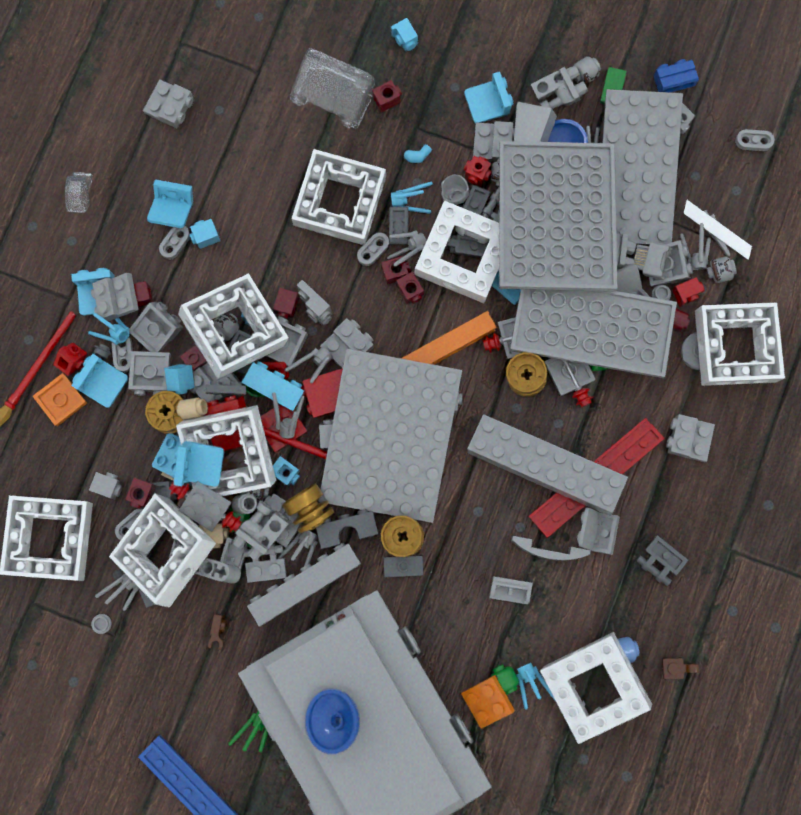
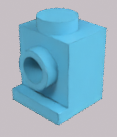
M407 18L391 26V35L395 37L399 46L402 45L405 51H410L416 47L418 35Z
M281 456L274 463L275 477L288 487L290 484L295 485L300 478V475H298L299 469ZM285 470L290 471V475L288 477H285L283 475V472Z

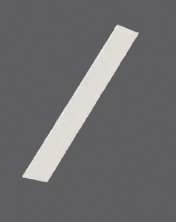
M686 201L685 215L699 225L703 223L706 230L749 260L751 245L690 201Z

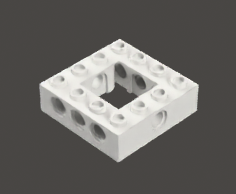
M313 149L293 212V225L364 245L367 241L384 186L386 169ZM328 179L362 188L359 190L360 197L357 206L354 207L352 222L344 214L338 215L319 208Z
M444 201L417 262L414 274L481 303H485L499 269V223ZM454 225L456 226L457 233L464 236L465 234L477 239V242L488 243L476 273L440 259L443 256L447 242L450 240Z
M249 274L182 304L178 314L217 379L284 347L289 338ZM239 307L254 334H252L251 338L240 343L239 341L234 343L229 351L224 343L223 336L220 337L211 319Z
M777 303L702 305L695 310L702 386L775 383L785 379ZM752 327L755 360L749 363L733 361L728 364H719L725 358V350H723L722 336L724 335L722 328Z
M258 405L187 419L176 425L181 444L185 441L209 445L208 439H211L213 436L221 434L231 435L237 429L239 430L241 437L240 445H243L246 457L244 461L248 466L222 471L220 483L216 487L205 485L220 496L267 488L275 483L276 477ZM191 482L192 488L195 486L196 483Z
M154 494L109 557L156 605L170 607L216 543L188 516L179 511L180 508L169 498ZM167 529L172 534V537L180 541L185 547L175 548L171 558L159 570L146 556Z
M9 496L0 574L84 581L93 503ZM33 518L68 521L64 527V532H66L65 542L61 550L62 556L67 560L29 557Z
M614 632L545 665L540 670L578 744L651 710L652 703ZM603 663L621 697L603 708H596L589 715L585 708V702L581 701L575 689V683H572L570 679Z

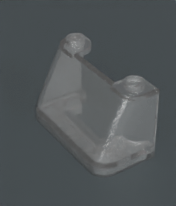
M308 48L290 93V99L298 106L306 105L309 102L339 116L344 126L357 129L373 97L372 90L375 89V80L372 75L363 70Z

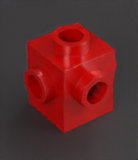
M473 156L472 160H468L464 167V171H466L465 179L471 184L482 187L484 181H488L492 173L490 170L491 163L484 157Z
M72 342L59 349L53 365L69 376L76 370L79 371L84 367L83 363L87 352Z

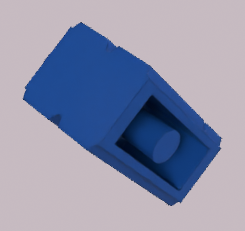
M686 59L679 60L670 66L663 64L656 69L654 74L658 92L671 93L694 87L699 79L693 60L686 61Z

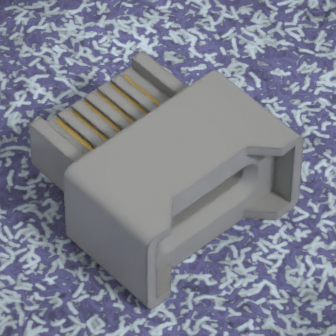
M652 242L649 247L637 244L634 264L638 266V270L643 271L645 276L664 280L663 268L666 256L671 254L672 248L668 245Z

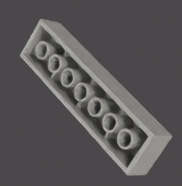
M484 414L467 449L470 455L609 516L612 515L628 479L627 476Z

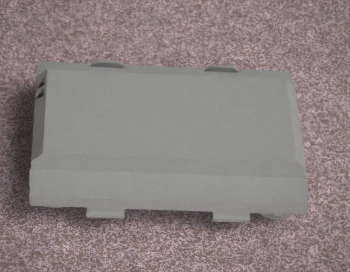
M378 590L364 596L247 666L238 675L259 710L260 714L258 715L271 739L275 740L306 794L310 802L308 805L314 815H450L481 796L492 786L469 746L465 747L466 741L473 742L465 724L458 713L451 717L417 657L413 658L414 654L421 653L416 640L407 626L398 631L400 628ZM327 689H338L348 694L354 701L359 713V731L354 743L347 750L338 754H326L318 750L310 741L306 731L305 718L307 708L311 700L318 693Z

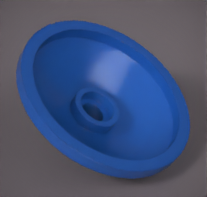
M569 119L555 120L548 142L588 143V136L579 123Z
M327 689L318 693L311 700L306 712L305 725L312 744L323 753L338 754L347 750L354 743L359 731V713L354 701L348 694L338 689Z

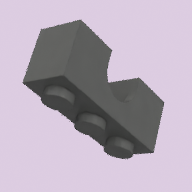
M367 509L357 511V515L352 517L349 514L338 516L339 520L331 522V519H327L316 527L321 549L340 545V533L346 527L355 528L360 540L379 535L373 511L369 512Z

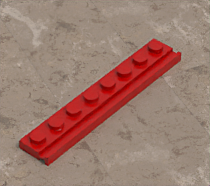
M645 418L598 457L594 463L623 475L665 438ZM556 493L529 515V518L544 536L548 538L586 505Z

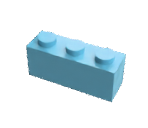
M260 361L257 363L252 362L241 383L272 400V393L275 392L277 402L293 411L304 390L300 389L302 385L294 380H291V382L284 380L285 375L276 370L274 373L266 370L268 366Z

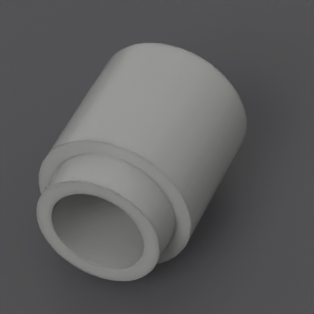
M251 494L237 495L232 500V509L237 514L252 513L257 506V501Z

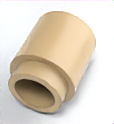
M200 398L181 400L177 405V414L183 420L202 417L208 411L205 399Z

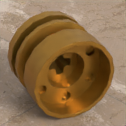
M523 352L515 355L509 361L506 368L508 384L520 396L531 397L538 394L547 382V368L544 361L534 353ZM525 372H528L529 375H532L529 377V380H526L525 377H522L525 375Z
M161 391L154 394L146 405L145 415L148 422L153 428L166 435L178 434L176 425L182 422L183 419L177 414V405L184 399L172 391ZM166 408L171 410L167 413V416L163 414V412H166Z
M316 483L282 504L288 516L296 513L299 515L293 521L294 525L303 522L297 528L299 533L318 527L334 512L332 507L324 511L322 510L329 504L328 501L317 502L323 493Z
M395 516L384 524L381 531V542L388 553L396 557H408L416 554L421 549L424 542V532L422 526L416 520L408 516ZM407 532L408 540L401 542L399 534Z

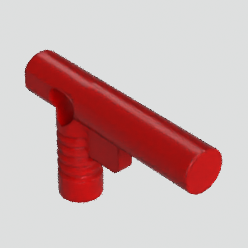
M262 362L268 366L266 370L271 372L276 370L285 375L284 379L289 377L290 374L285 371V362Z

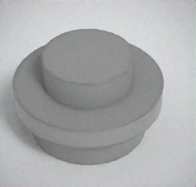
M657 285L652 291V298L669 300L671 297V291L666 285Z
M105 614L96 615L91 623L92 629L98 634L108 632L112 625L110 617Z

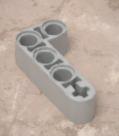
M174 539L169 559L173 555L172 552L175 548L185 547L176 539ZM207 557L194 573L231 584L237 583L241 577L240 569L237 566Z

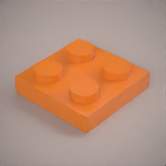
M64 373L60 374L32 396L55 426H59L87 404L79 391L71 386L72 382Z
M495 675L461 693L481 729L515 711Z

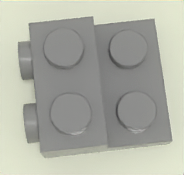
M159 79L143 112L177 128L179 124L183 123L187 108L192 106L194 98L191 91L176 84L173 86Z
M495 121L494 124L476 123L473 156H481L489 162H496L499 159L500 141H512L514 139L515 128H513V123Z
M681 240L664 244L672 248L671 254L666 256L663 268L665 279L649 277L651 287L667 283L674 284L691 279L690 275L693 274L691 263L687 264L686 256H689V249Z
M124 273L114 278H104L92 283L91 295L96 300L97 305L94 311L105 320L111 321L138 310L131 273Z
M301 280L297 284L298 294L307 307L308 317L314 323L319 322L325 326L332 319L330 305Z
M150 302L129 329V333L150 352H161L168 342L173 341L183 328L180 324L181 320L176 315H170L166 311L168 309L166 305L161 302Z
M278 316L277 320L289 338L284 347L266 356L278 362H285L286 366H290L294 363L298 352L301 351L308 333L305 332L306 328L298 324L292 326L288 324L289 321Z
M346 318L333 331V334L320 345V347L327 349L331 353L332 359L341 368L344 365L347 348L370 352L374 348L373 338L366 332L362 334L358 330L360 326L353 319L349 321Z
M131 351L128 389L134 392V395L145 396L146 392H153L154 395L161 391H167L164 368L170 367L171 354Z
M207 362L203 367H199L193 372L195 388L189 390L194 394L197 393L200 399H205L206 403L214 399H218L220 402L229 395L206 394V384H210V381H220L222 385H230V382H240V380L233 372L217 379Z
M678 414L671 421L670 429H673L666 443L668 453L707 462L715 424Z
M273 494L272 497L268 495L264 502L273 510L269 515L263 516L260 524L265 526L276 511L291 520L275 540L287 548L297 533V528L303 522L294 525L293 521L299 515L296 513L288 516L282 506L286 501L276 494Z

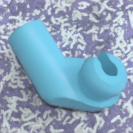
M425 144L420 151L407 150L404 153V158L410 163H421L432 149Z

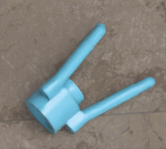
M428 182L391 192L392 206L408 207L404 206V204H407V197L423 194L424 191L419 189L431 186L433 183ZM408 207V211L431 213V210Z
M97 313L93 314L94 317L110 328L109 333L111 337L92 331L88 332L89 335L111 341L116 345L128 339L130 334L129 328L119 318L115 319L118 324L112 325Z
M529 663L517 669L519 672L517 677L525 709H528L523 680L525 683L530 682L537 699H541L534 679L537 677L555 700L536 666L533 667L532 663Z

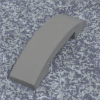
M517 536L511 537V541L520 549L534 556L549 560H573L590 555L591 550L569 547L568 554L533 548L531 547L532 539Z

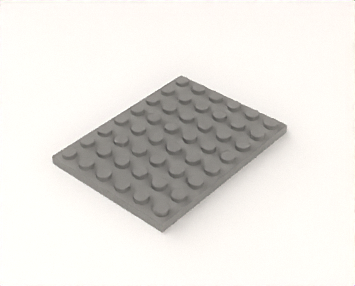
M500 141L499 289L616 291L618 289L614 144Z
M347 348L321 484L323 495L319 498L318 502L328 501L329 504L360 510L367 509V511L393 516H408L415 520L433 523L462 370Z

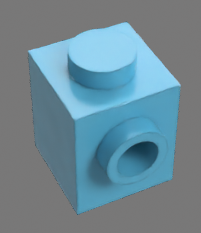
M212 219L197 221L194 223V226L190 227L192 233L189 234L193 244H197L200 249L221 241Z
M177 364L164 368L167 391L185 394L187 390L195 388L192 365Z

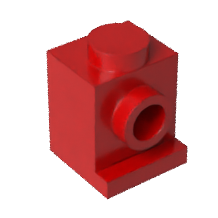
M696 277L675 286L672 292L679 307H682L687 301L690 303L699 299V295L705 292L702 282H699Z

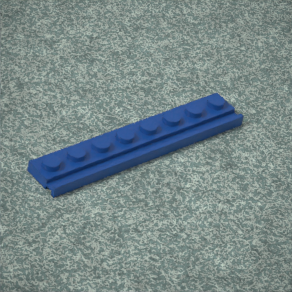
M161 735L138 756L194 815H238Z

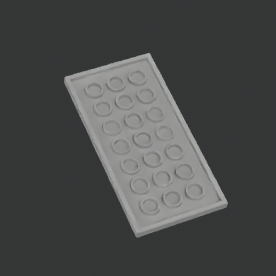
M606 90L602 143L614 144L616 233L621 236L622 234L628 235V240L636 244L650 245L652 242L664 245L672 243L683 93Z
M521 289L510 350L664 378L677 302L619 291Z

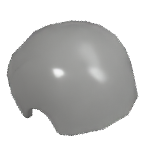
M454 174L442 181L441 195L443 200L454 205L465 202L469 196V186L461 175Z

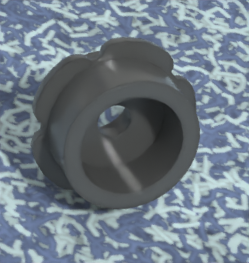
M103 344L94 346L93 354L99 358L107 360L112 355L108 346Z

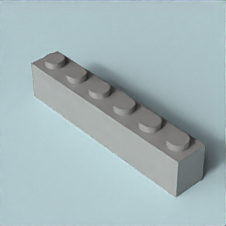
M344 543L334 548V553L329 556L327 553L317 558L318 563L313 566L310 563L300 569L301 573L297 576L291 574L284 579L285 583L279 587L277 584L267 589L268 593L263 597L259 594L250 600L251 604L247 607L258 626L266 624L361 565L351 546Z

